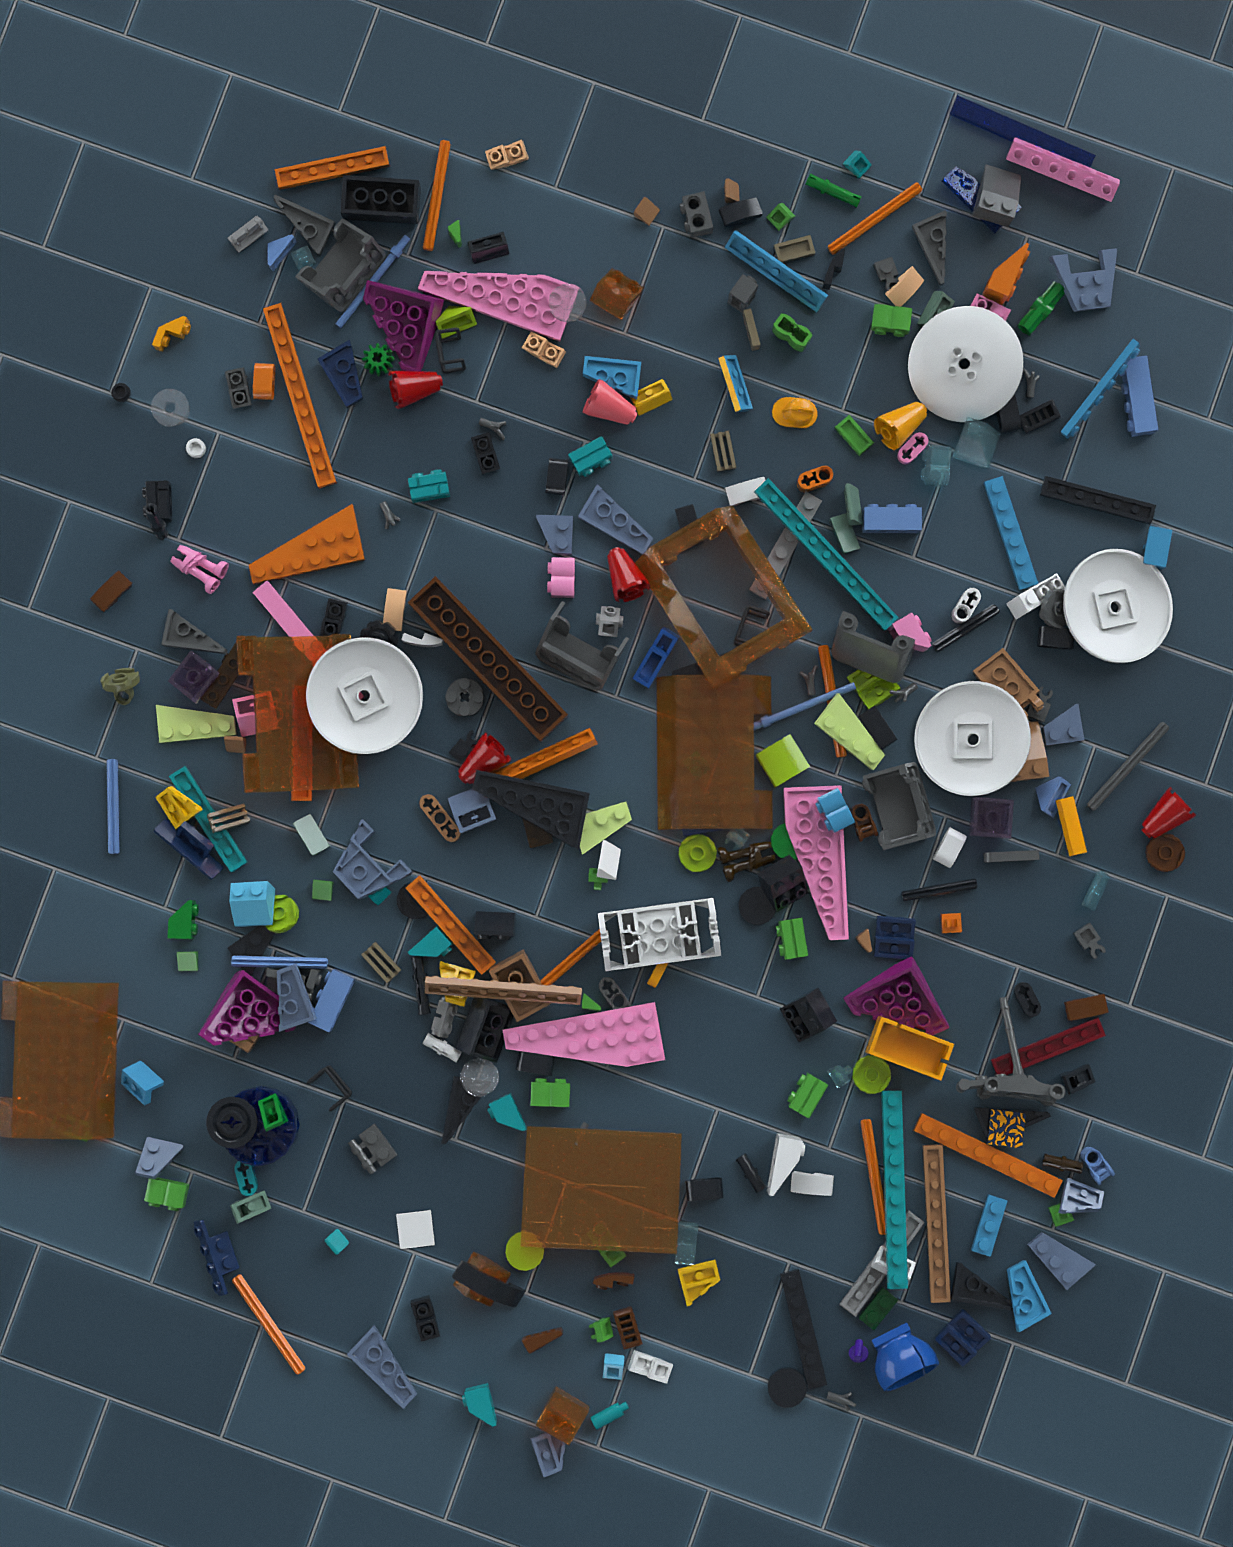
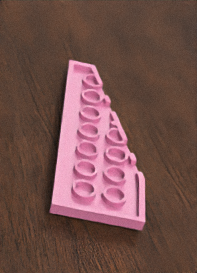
M424 271L418 286V291L462 307H471L473 311L559 342L580 290V287L540 274H473L443 271Z
M842 787L783 788L785 827L798 862L803 868L806 883L828 940L849 939L844 829L835 833L832 830L828 831L824 824V820H826L824 814H820L815 806L818 797L836 788L842 794Z
M655 1002L503 1029L505 1047L509 1050L625 1067L665 1060Z

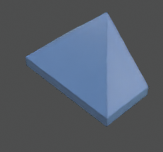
M292 234L268 243V265L272 271L278 267L297 243Z
M1058 776L1035 787L1041 810L1054 818L1058 811L1056 800L1065 797L1071 784Z

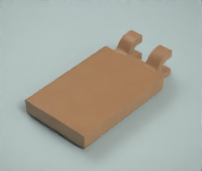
M1004 648L973 670V674L979 681L996 685L1007 691L1022 708H1025L1030 703L1037 712L1043 708L1044 703L1037 696L1040 690Z

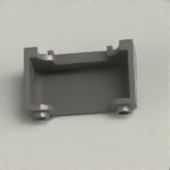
M342 218L334 228V237L337 242L315 269L305 266L295 276L299 282L339 312H343L349 307L366 285L367 280H370L386 259L384 250L372 236Z
M843 611L831 649L832 657L836 661L888 682L897 683L901 681L914 653L915 639L901 635L895 638L892 646L857 633V618Z
M915 762L863 776V788L865 791L873 794L883 828L878 836V842L883 847V850L936 835V828L921 774Z

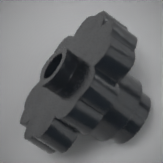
M379 619L370 621L367 624V628L361 630L359 637L375 639L379 637L397 647L399 638L394 635L396 632L395 627L389 622L382 624Z

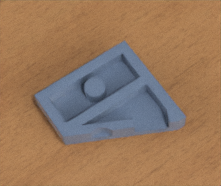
M536 515L552 554L572 555L573 516Z
M1079 704L1073 705L1042 727L1045 746L1084 740Z
M566 1425L530 1438L543 1477L562 1471L567 1433Z

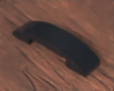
M461 1260L452 1275L453 1279L476 1293L511 1307H516L526 1292L525 1289L509 1282L507 1284L480 1271L478 1267L464 1260Z

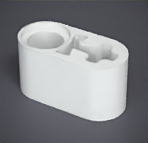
M969 588L962 594L951 613L952 620L955 623L962 624L971 617L981 599L979 590ZM970 594H973V595H974V596H973V599H974V600H972V601L968 604V606L965 605V603H967V601H968V599H969L968 596H969ZM957 610H963L966 613V617L964 619L959 618Z
M949 827L933 856V860L951 868L967 836Z

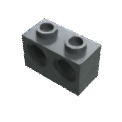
M705 191L682 196V203L679 206L681 214H685L686 221H684L686 233L689 232L690 238L713 233V224ZM695 203L698 205V208L691 209L689 204ZM695 221H700L703 224V226L698 228L695 227L693 223Z
M742 274L729 293L728 304L743 313V310L747 309L756 296L758 289L757 281L751 276L746 277Z

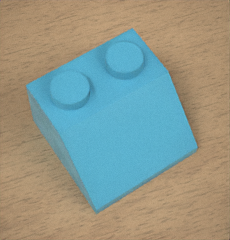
M268 881L231 883L229 902L235 927L273 925L275 888Z

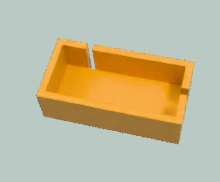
M878 1016L865 1053L941 1081L947 1064L940 1061L941 1059L949 1061L954 1044Z

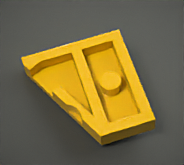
M172 786L166 788L155 797L175 829H178L184 821L188 822L203 810L201 806Z
M442 961L439 963L442 978L456 977L471 980L475 977L476 971ZM444 995L446 1002L465 1006L467 997Z
M715 1260L678 1269L687 1307L692 1305V1302L700 1295L705 1294L711 1286L720 1281Z

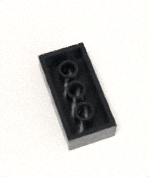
M343 175L340 212L342 218L345 220L418 224L421 194L419 180Z

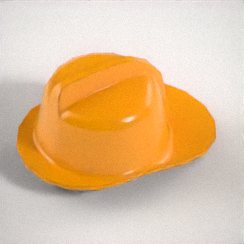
M783 397L777 400L772 409V416L775 422L785 427L808 428L815 423L818 416L815 405L810 400L804 398Z

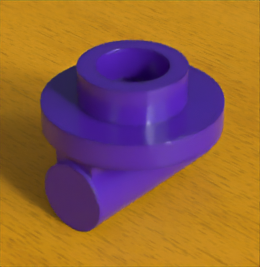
M857 1339L855 1345L849 1350L850 1359L857 1363L864 1362L868 1358V1349L863 1346V1341Z

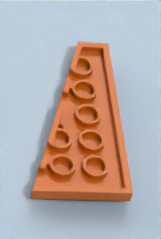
M353 504L249 564L252 583H263L365 560Z

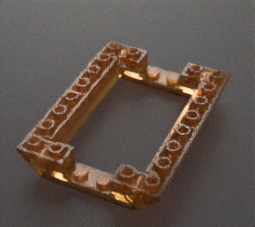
M733 505L712 510L651 546L635 562L649 581L650 589L713 689L747 670L748 664L777 647L781 650L813 631ZM726 530L783 620L719 657L663 566L666 564L668 566L677 561L678 554L708 537L711 541Z

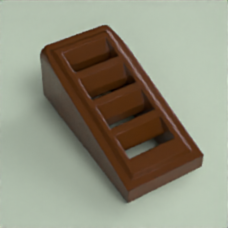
M632 1306L613 1311L624 1350L642 1345ZM630 1315L629 1319L622 1321L619 1319L620 1317ZM630 1322H632L633 1324L632 1326H628L625 1328H622L621 1326L623 1324H627ZM633 1329L635 1331V1333H631L628 1335H624L623 1333ZM637 1337V1340L626 1343L625 1339Z
M558 1327L522 1337V1342L528 1353L531 1354L562 1336L563 1329Z

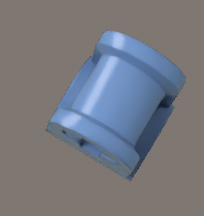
M1085 1147L1081 1151L1080 1157L1098 1185H1101V1181L1110 1175H1115L1098 1150L1093 1147ZM1094 1152L1095 1158L1092 1161H1088V1154Z

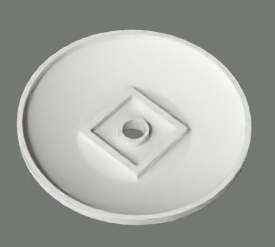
M961 306L945 310L931 318L920 329L912 343L908 358V373L911 386L921 403L928 410L944 419L956 422H973L987 418L1002 409L1013 397L1019 386L1023 373V352L1020 341L1012 327L1003 318L987 309L975 306ZM963 358H967L970 361V366L967 369H961L959 366V362Z
M1108 549L1092 554L1073 570L1065 587L1063 610L1071 634L1084 650L1104 661L1128 663L1146 657L1163 642L1171 625L1173 604L1168 584L1156 566L1143 564L1144 557L1135 552L1124 549ZM1111 603L1117 604V612L1111 610Z
M354 638L331 647L316 662L307 682L306 703L314 726L331 744L352 753H377L397 745L414 728L422 709V683L414 664L400 649L388 642L375 638ZM366 690L369 692V699L367 701L359 699L360 691Z
M967 681L951 685L931 698L918 718L914 742L918 761L924 772L933 782L941 788L958 795L981 796L1003 788L1019 774L1029 754L1031 732L1023 708L1007 691L990 683ZM973 734L979 737V741L975 745H971L968 742L969 737Z

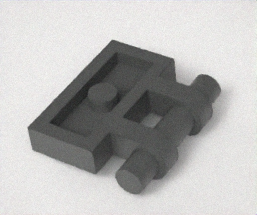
M375 1123L359 1134L363 1141L358 1145L355 1139L348 1143L352 1148L351 1152L353 1155H357L362 1162L361 1166L367 1169L370 1175L376 1171L373 1165L375 1161L382 1167L397 1155ZM366 1146L373 1155L369 1159L362 1150Z

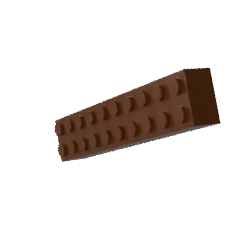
M436 576L408 601L413 610L443 639L540 743L569 717L558 703Z

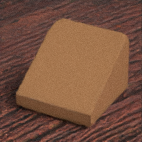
M726 179L724 184L725 202H738L739 185L731 179Z
M644 197L635 209L634 216L650 226L660 212V209L648 198Z
M224 736L226 751L245 753L247 739L238 736Z
M865 929L855 938L863 949L870 953L872 947L869 929Z

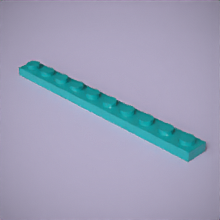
M769 478L754 491L760 500L883 631L899 618Z
M882 1091L887 1289H908L902 1091Z

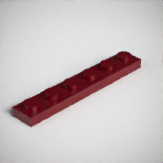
M1094 1018L1018 1048L1022 1069L1106 1036L1099 1018ZM1011 1052L990 1060L996 1075L1013 1073Z

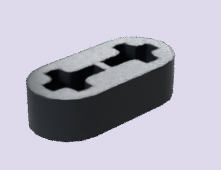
M1026 982L1017 983L1014 987V995L1025 1015L1030 1017L1039 1015L1041 1005L1030 984ZM1020 986L1024 988L1027 987L1028 990H1026L1025 993L1028 998H1025L1023 994L1018 993V991L1021 990ZM1028 1000L1032 1005H1036V1008H1034V1013L1032 1011H1027V1009L1029 1008V1004L1027 1002Z

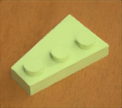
M627 802L586 813L580 842L582 855L632 820Z

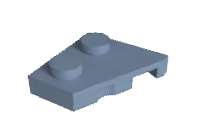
M147 1137L135 1174L141 1177L156 1179L162 1170L172 1162V1159L179 1152L183 1151L184 1146Z
M1067 1178L1058 1213L1098 1212L1102 1206L1104 1192Z

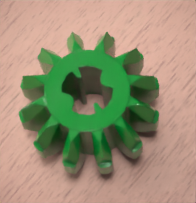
M376 343V348L374 349L372 345H369L370 352L367 350L363 352L366 356L362 358V362L366 363L364 368L370 369L369 373L371 375L375 371L377 376L381 375V371L387 374L386 368L392 369L393 365L390 362L395 361L394 357L391 356L392 350H387V345L385 344L380 348L379 343ZM378 356L379 358H381V362L379 363L375 359Z

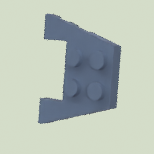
M1117 248L1098 252L1101 267L1099 271L1071 274L1068 254L1049 257L1050 263L1054 264L1057 271V278L1061 279L1064 285V292L1073 312L1103 309L1111 306Z
M364 819L359 822L357 831L352 835L351 842L347 849L344 850L333 870V873L359 900L413 873L401 859L385 872L362 848V845L375 833Z

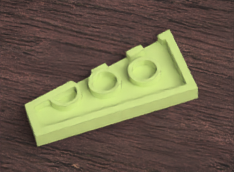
M836 693L814 724L867 767L874 770L885 754L842 696Z
M156 705L159 743L237 736L235 716Z

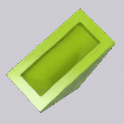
M448 306L435 321L439 330L457 327L460 331L477 325L471 307ZM456 331L442 333L441 337L442 339L455 334Z

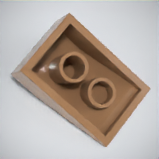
M1038 721L1029 722L1031 732L1029 754L1023 768L1011 782L1049 777L1047 756Z
M524 949L489 969L493 980L498 982L535 983L542 985ZM505 1000L517 1022L551 1004Z

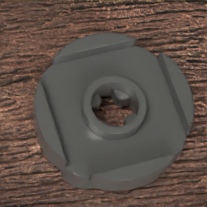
M1049 590L1042 601L1039 617L1050 627L1063 628L1067 624L1063 610L1065 590ZM1058 604H1059L1060 612H1057V611H1056V608H1057Z
M467 678L454 681L448 687L445 696L449 709L454 714L464 717L475 715L480 711L484 702L481 686L476 681ZM462 693L470 694L468 697L470 700L468 702L460 701V699L462 698L460 695Z

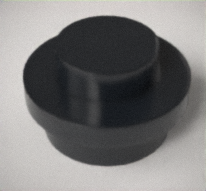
M118 383L112 388L111 394L116 401L125 402L130 398L131 390L126 384Z

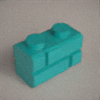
M602 436L568 454L579 477L591 475L594 473L593 469L599 466L604 468L613 459Z
M433 470L429 475H423V473L412 474V478H408L412 502L418 503L450 497L446 472Z

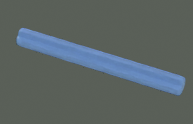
M116 759L107 760L109 854H118L120 852L118 760Z
M232 956L231 966L285 968L297 964L298 968L326 969L328 967L327 958Z

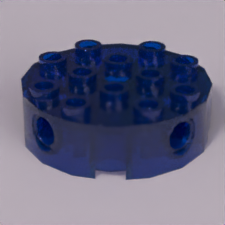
M265 1086L245 1089L234 1096L248 1101L257 1113L258 1123L260 1121L263 1128L259 1130V1127H257L254 1136L245 1145L237 1148H226L230 1155L243 1164L261 1166L271 1164L287 1154L297 1140L300 1126L297 1109L290 1098L275 1088ZM276 1093L288 1121L266 1131L258 1101ZM231 1116L230 1120L221 1123L231 1124V1127L234 1128L235 1124L243 1122L234 1120V1117Z

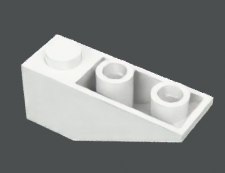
M1055 574L1006 604L1017 620L1039 607L1047 591L1065 590V586L1058 574Z

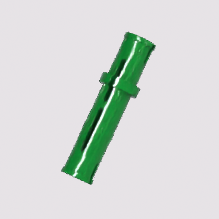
M810 173L805 185L821 191V194L826 193L857 208L862 196L834 185L828 179L824 180Z

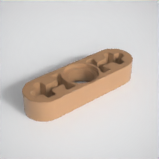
M430 794L422 796L419 802L421 809L447 841L456 842L461 836L458 826L434 796ZM426 798L428 800L433 799L431 804L435 809L437 806L440 808L434 811L431 816L429 812H432V810L428 806L424 807V800ZM438 813H443L446 817L445 822L442 824H438L435 821V815ZM449 821L452 823L448 825L450 829H456L457 831L455 838L447 837L449 832L446 828L443 831L441 830V827L446 826Z

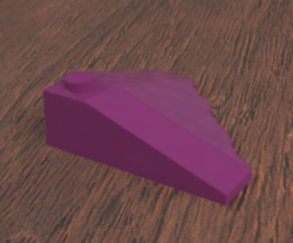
M367 280L363 300L366 305L370 304L374 311L373 318L379 329L383 328L388 337L385 339L392 352L397 353L400 359L398 364L402 370L421 371L437 328L435 321L441 316L444 300Z
M912 956L888 968L844 997L851 1012L857 1016H861V1013L873 1016L872 1020H877V1017L881 1016L913 1029L915 1027L925 1030L926 1034L932 1036L949 1028L936 999Z
M236 971L198 1035L213 1046L221 1045V1042L230 1040L233 1042L247 1040L248 1037L259 1035V1037L275 1034L274 1032L279 1031V996L245 971ZM296 1026L286 1029L285 1032L294 1031Z

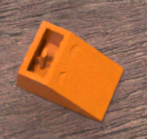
M1029 243L1022 246L993 271L982 296L1002 306L1005 301L1009 302L1015 291V284L1023 271V268L1020 267H1023L1030 254V251L1027 250Z

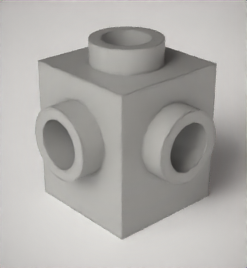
M612 606L601 607V614L597 613L596 625H599L598 635L617 637L618 628L623 626L624 616H620L621 608H614Z

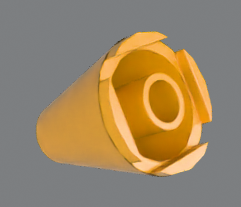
M914 402L882 414L874 420L875 432L877 435H882L883 439L881 441L884 445L892 450H896L905 443L927 417V408L923 403Z

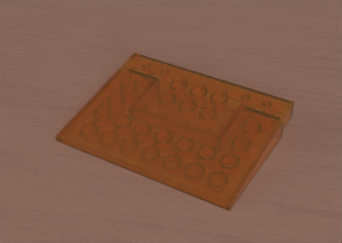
M527 1126L521 1246L677 1254L682 1134Z

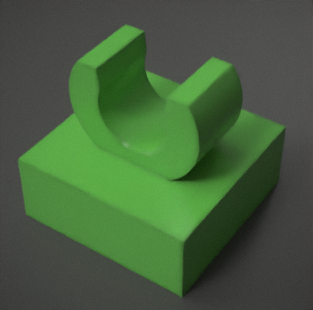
M589 868L588 881L594 882V890H601L602 883H608V879L597 877V868Z
M1060 1203L1048 1207L1055 1227L1074 1221L1072 1213H1058Z
M610 1317L602 1318L589 1325V1328L595 1329V1334L591 1335V1338L597 1339V1342H604L613 1337Z

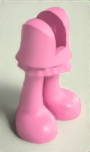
M179 545L177 550L186 556L184 561L182 562V560L172 556L170 562L186 575L191 574L202 581L208 594L215 592L220 585V580L204 573L197 566H201L218 578L223 579L227 573L229 563L221 561L218 564H214L206 560L207 555H202L201 552Z

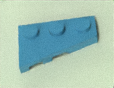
M585 356L583 377L594 382L601 379L615 391L637 400L641 362Z
M1022 1260L1008 1268L1007 1275L1016 1331L1021 1332L1052 1313L1027 1262Z

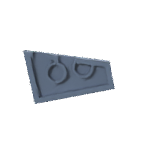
M297 964L279 969L277 971V991L279 995L278 1014H280V1032L315 1020L316 1015Z
M1043 1232L1027 1244L1066 1290L1096 1265Z

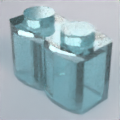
M928 445L927 449L923 450L922 461H925V468L921 469L920 476L921 480H923V485L942 487L948 485L952 447Z

